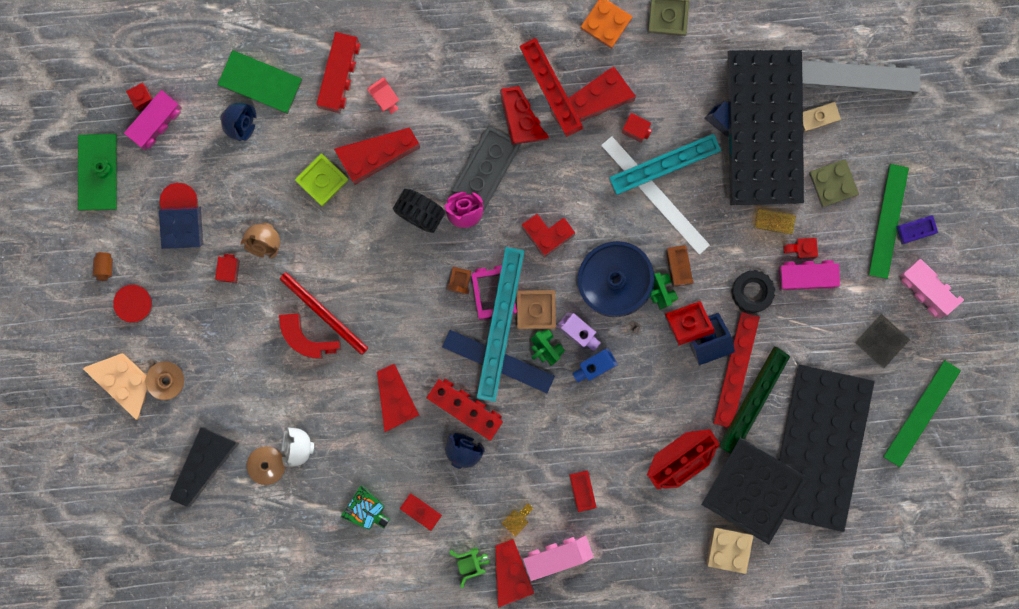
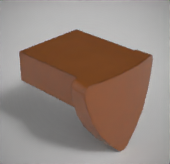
M453 267L446 290L457 294H469L468 286L472 271Z

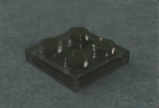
M880 314L854 343L882 368H885L910 339L886 317Z

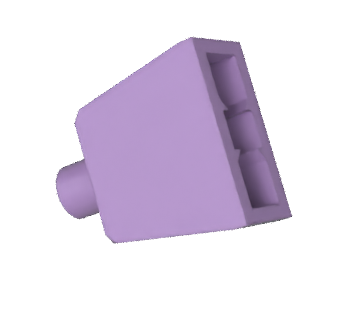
M567 312L556 326L558 330L580 347L588 346L594 351L601 343L594 337L596 332L574 313ZM581 331L584 332L583 337L579 336Z

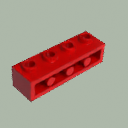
M335 32L316 104L319 109L339 114L341 109H345L347 98L344 97L346 91L350 90L352 82L349 79L350 74L355 71V55H359L361 48L358 37Z
M444 378L443 381L438 379L426 399L491 441L503 423L500 420L502 416L493 410L491 413L485 410L486 405L476 400L473 402L470 400V395L462 389L458 392L452 388L454 384Z

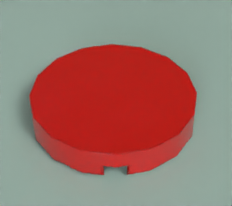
M177 182L170 184L163 190L159 203L161 209L198 207V197L192 187L185 183Z
M127 285L116 293L113 300V308L121 320L129 323H138L150 314L152 298L143 287Z

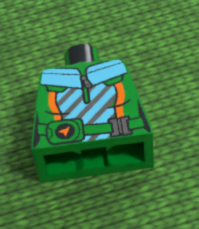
M362 485L341 515V518L369 530L374 523L384 529L390 521L389 518L381 514L385 505Z

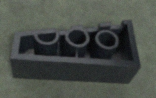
M200 427L169 499L186 507L192 506L222 464L238 446L239 442Z

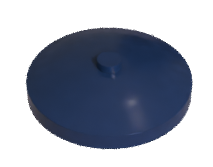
M621 241L607 242L594 248L584 258L578 272V288L583 300L592 310L608 317H623L639 310L650 298L655 283L653 266L647 255L637 246Z

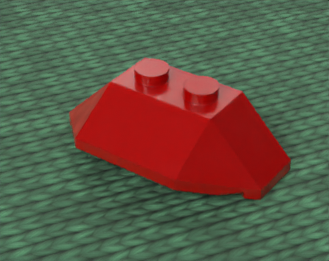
M710 429L685 432L654 455L647 476L656 489L678 488L710 465L720 444Z

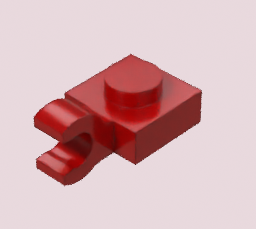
M817 238L797 239L796 244H786L783 246L784 254L797 253L798 259L818 257Z

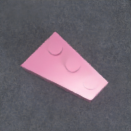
M921 259L913 263L900 275L902 284L914 291L915 298L928 307L927 311L934 318L937 317L939 319L947 316L964 301L961 296L956 298L949 291L951 287L948 284L944 285L937 278L938 275Z
M585 535L574 539V537L565 539L563 544L558 546L556 543L545 547L546 550L541 552L539 549L528 552L529 556L523 560L530 580L533 581L583 564L594 558Z

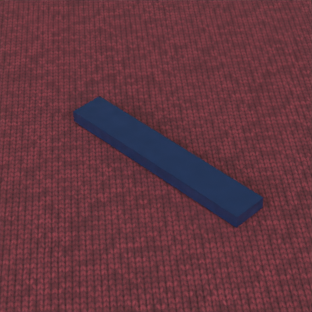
M449 330L442 348L483 365L486 345ZM505 354L501 374L546 394L548 393L554 380V375Z

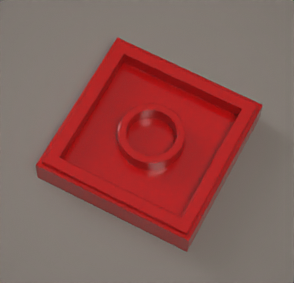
M701 301L665 313V318L678 346L715 333Z

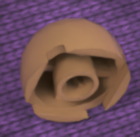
M262 223L254 224L245 231L241 245L244 243V249L258 257L263 258L265 254L270 255L269 258H274L279 251L281 241L278 232L271 224Z

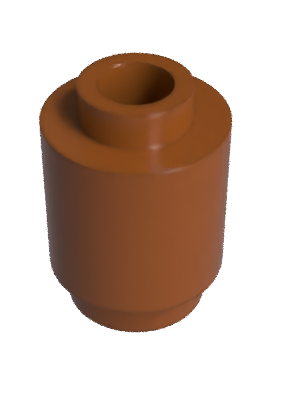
M98 252L93 258L92 276L96 277L97 281H108V278L112 277L113 258H111L110 253Z

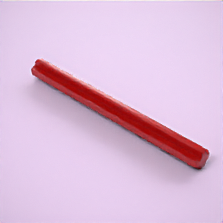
M287 272L281 275L280 281L359 354L363 355L368 350V347Z

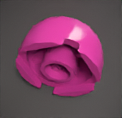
M460 192L450 196L447 199V204H445L448 220L459 228H469L478 224L483 216V201L481 197L473 192L472 195Z

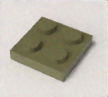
M651 0L648 33L686 36L689 0Z
M846 159L809 172L822 208L859 195Z

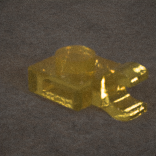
M527 503L519 513L514 509L501 524L516 537L528 524L525 517L532 511L533 507Z

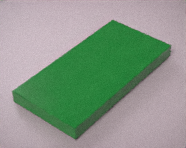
M232 50L217 85L288 114L302 83V78Z
M117 134L78 135L79 211L117 210ZM104 158L108 161L110 171L105 176L98 177L92 173L91 166H93L92 162L95 159Z

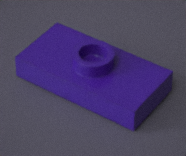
M933 215L896 226L901 245L938 233Z

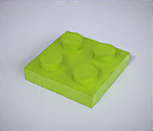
M321 153L295 181L323 207L349 179Z

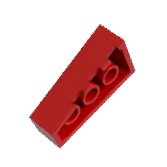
M613 66L568 99L580 122L611 109L613 110L624 104L635 101L636 95ZM552 111V112H551V115L554 117V119H555V120L557 121V123L559 124L557 118L555 117V115H554V113H553V111Z
M409 127L338 147L334 150L352 182L356 185L420 148V144Z

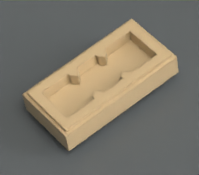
M833 102L803 112L804 132L840 121L841 117L836 103Z

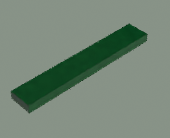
M773 347L724 435L719 448L731 455L739 439L746 438L787 364L790 355L778 347Z

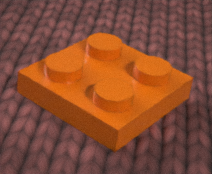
M598 0L580 29L612 49L633 16L608 0Z

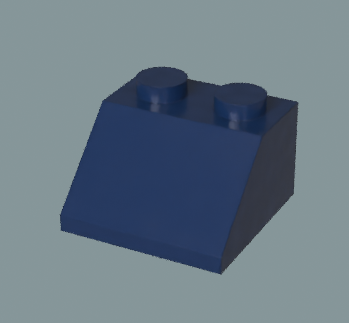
M719 313L708 316L715 333L689 342L699 366L735 353L732 336Z

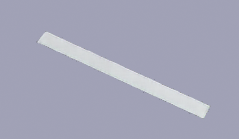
M612 136L601 145L624 171L637 166V163ZM653 181L638 186L698 254H701L710 246Z

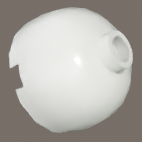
M286 428L287 431H284L282 439V451L285 453V457H282L283 465L287 467L300 466L308 460L310 454H313L314 443L310 442V437L305 431L298 428Z

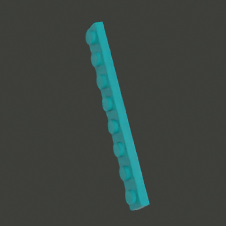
M505 246L477 399L496 402L525 252L522 249Z

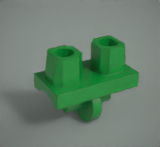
M659 272L654 274L655 283L650 297L653 304L657 303L659 309L662 310L672 305L678 299V296L674 290L670 292L666 290L665 285L671 283L669 274L660 275Z
M549 329L543 332L538 331L530 339L534 344L531 349L535 353L531 358L533 360L539 358L542 363L547 361L552 366L560 359L565 349L559 343L554 347L549 344V341L553 338V334Z

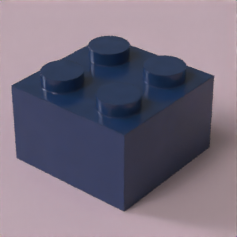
M201 207L162 208L159 210L161 249L192 248L203 245Z

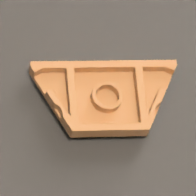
M124 353L86 366L83 369L136 420L140 418V412L147 396L146 374Z

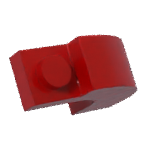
M300 314L279 315L280 329L285 341L292 349L303 356L323 359L322 351H325V354H337V350H341L340 341H309L302 332Z

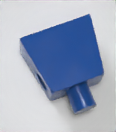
M605 349L580 363L581 368L573 372V376L578 383L586 378L590 381L618 366V363L610 349ZM592 364L596 367V370L593 372L590 370Z

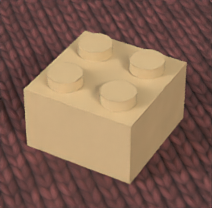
M712 527L705 565L746 574L753 535Z

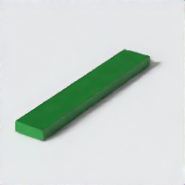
M894 164L889 165L868 276L888 279L897 234L896 226L899 224L908 177V167Z
M943 360L883 455V458L899 468L902 466L961 372L960 369Z

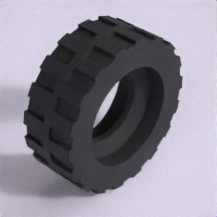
M746 271L733 283L731 290L732 299H734L735 305L739 309L747 313L761 312L773 302L775 297L774 282L762 271ZM755 282L762 287L763 294L759 300L750 301L745 297L744 288L748 283Z

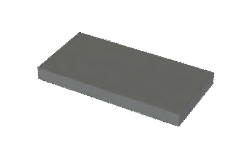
M488 125L451 192L455 194L466 192V195H472V192L478 194L483 201V209L485 210L522 144L512 145L509 136Z

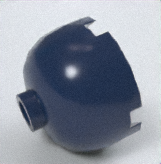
M238 102L229 105L220 117L223 132L229 138L237 141L248 140L255 129V124H252L253 118H256L255 108L252 105Z
M454 433L453 436L450 434L447 439L445 454L449 461L452 462L451 465L455 468H469L480 461L485 448L481 443H478V445L473 443L474 439L467 435Z

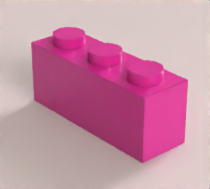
M161 90L124 134L144 151L147 148L150 149L155 144L157 136L163 134L168 129L169 122L172 119L175 120L180 115L182 107Z
M833 260L822 261V264H814V261H804L803 265H795V262H784V265L779 267L780 290L840 287L839 263H833Z

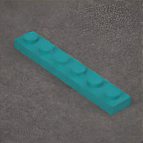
M711 134L609 177V181L617 196L720 153L721 148L715 135Z

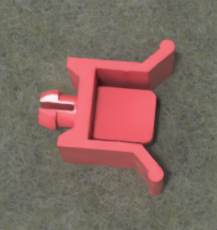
M384 77L368 87V92L382 111L388 109L392 114L398 110L395 103L399 99Z

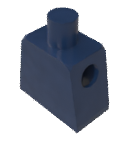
M723 101L716 104L704 119L729 138L728 103Z

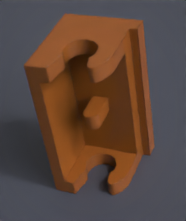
M687 246L667 248L666 255L672 287L693 284Z

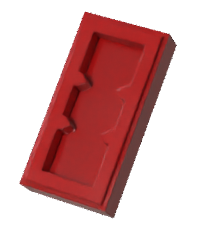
M588 470L569 474L577 511L582 512L597 508Z
M412 493L409 494L400 507V510L430 531H432L442 516Z

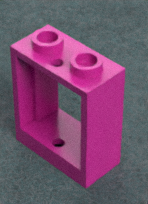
M502 265L495 266L494 270L486 271V268L476 269L475 273H471L479 320L491 319L493 309L482 310L477 279L500 275ZM514 304V309H513V314H512V315H516V314H517L516 304Z

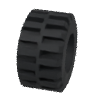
M404 189L393 207L394 212L398 216L429 233L435 232L446 213L440 205L412 189Z

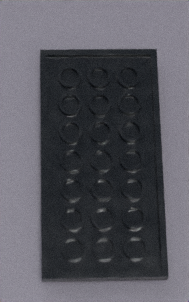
M729 50L727 53L730 205L804 203L802 50Z
M798 365L779 460L804 474L808 479L784 519L845 532L875 381Z

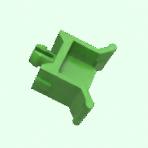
M478 547L472 548L469 552L460 555L455 553L454 550L449 552L456 558L472 554L470 557L457 561L462 575L477 570L476 573L462 578L461 588H464L466 579L486 573V570L480 566L488 565L490 561L489 559L479 561L488 558V555L482 554V556L477 557Z

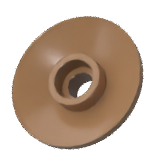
M166 361L156 363L147 372L145 380L147 390L157 399H172L184 387V374L174 363ZM166 377L169 378L167 385L163 383V379Z
M268 446L254 450L247 461V471L251 479L261 485L276 483L285 472V466L282 462L283 455L277 449ZM263 462L268 463L269 466L267 469L262 468Z

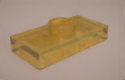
M758 209L754 228L793 235L796 215Z

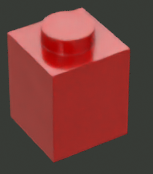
M143 82L126 91L133 106L139 112L143 111L153 100L148 87Z
M631 113L622 130V134L642 143L644 138L648 140L652 129H650L651 122Z
M224 254L223 257H218L215 280L237 283L240 261L235 258V255Z

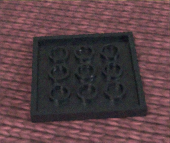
M740 438L701 505L769 545L808 477Z

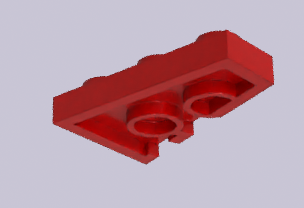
M520 86L502 88L500 95L511 144L548 140V134L544 132L540 125L541 122L532 112L531 105Z
M395 364L378 371L377 377L384 432H387L420 415Z
M514 539L495 545L499 608L534 594Z

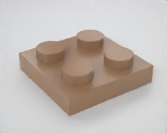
M555 290L517 291V330L556 329Z

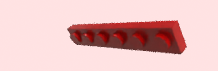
M537 38L520 45L519 47L565 136L568 137L584 129Z
M740 313L733 341L735 353L730 354L713 422L715 425L729 428L737 413L758 328L759 316Z

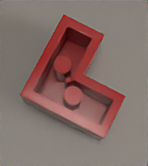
M535 214L522 224V229L544 258L575 236V231L565 218H562L549 229L538 214Z

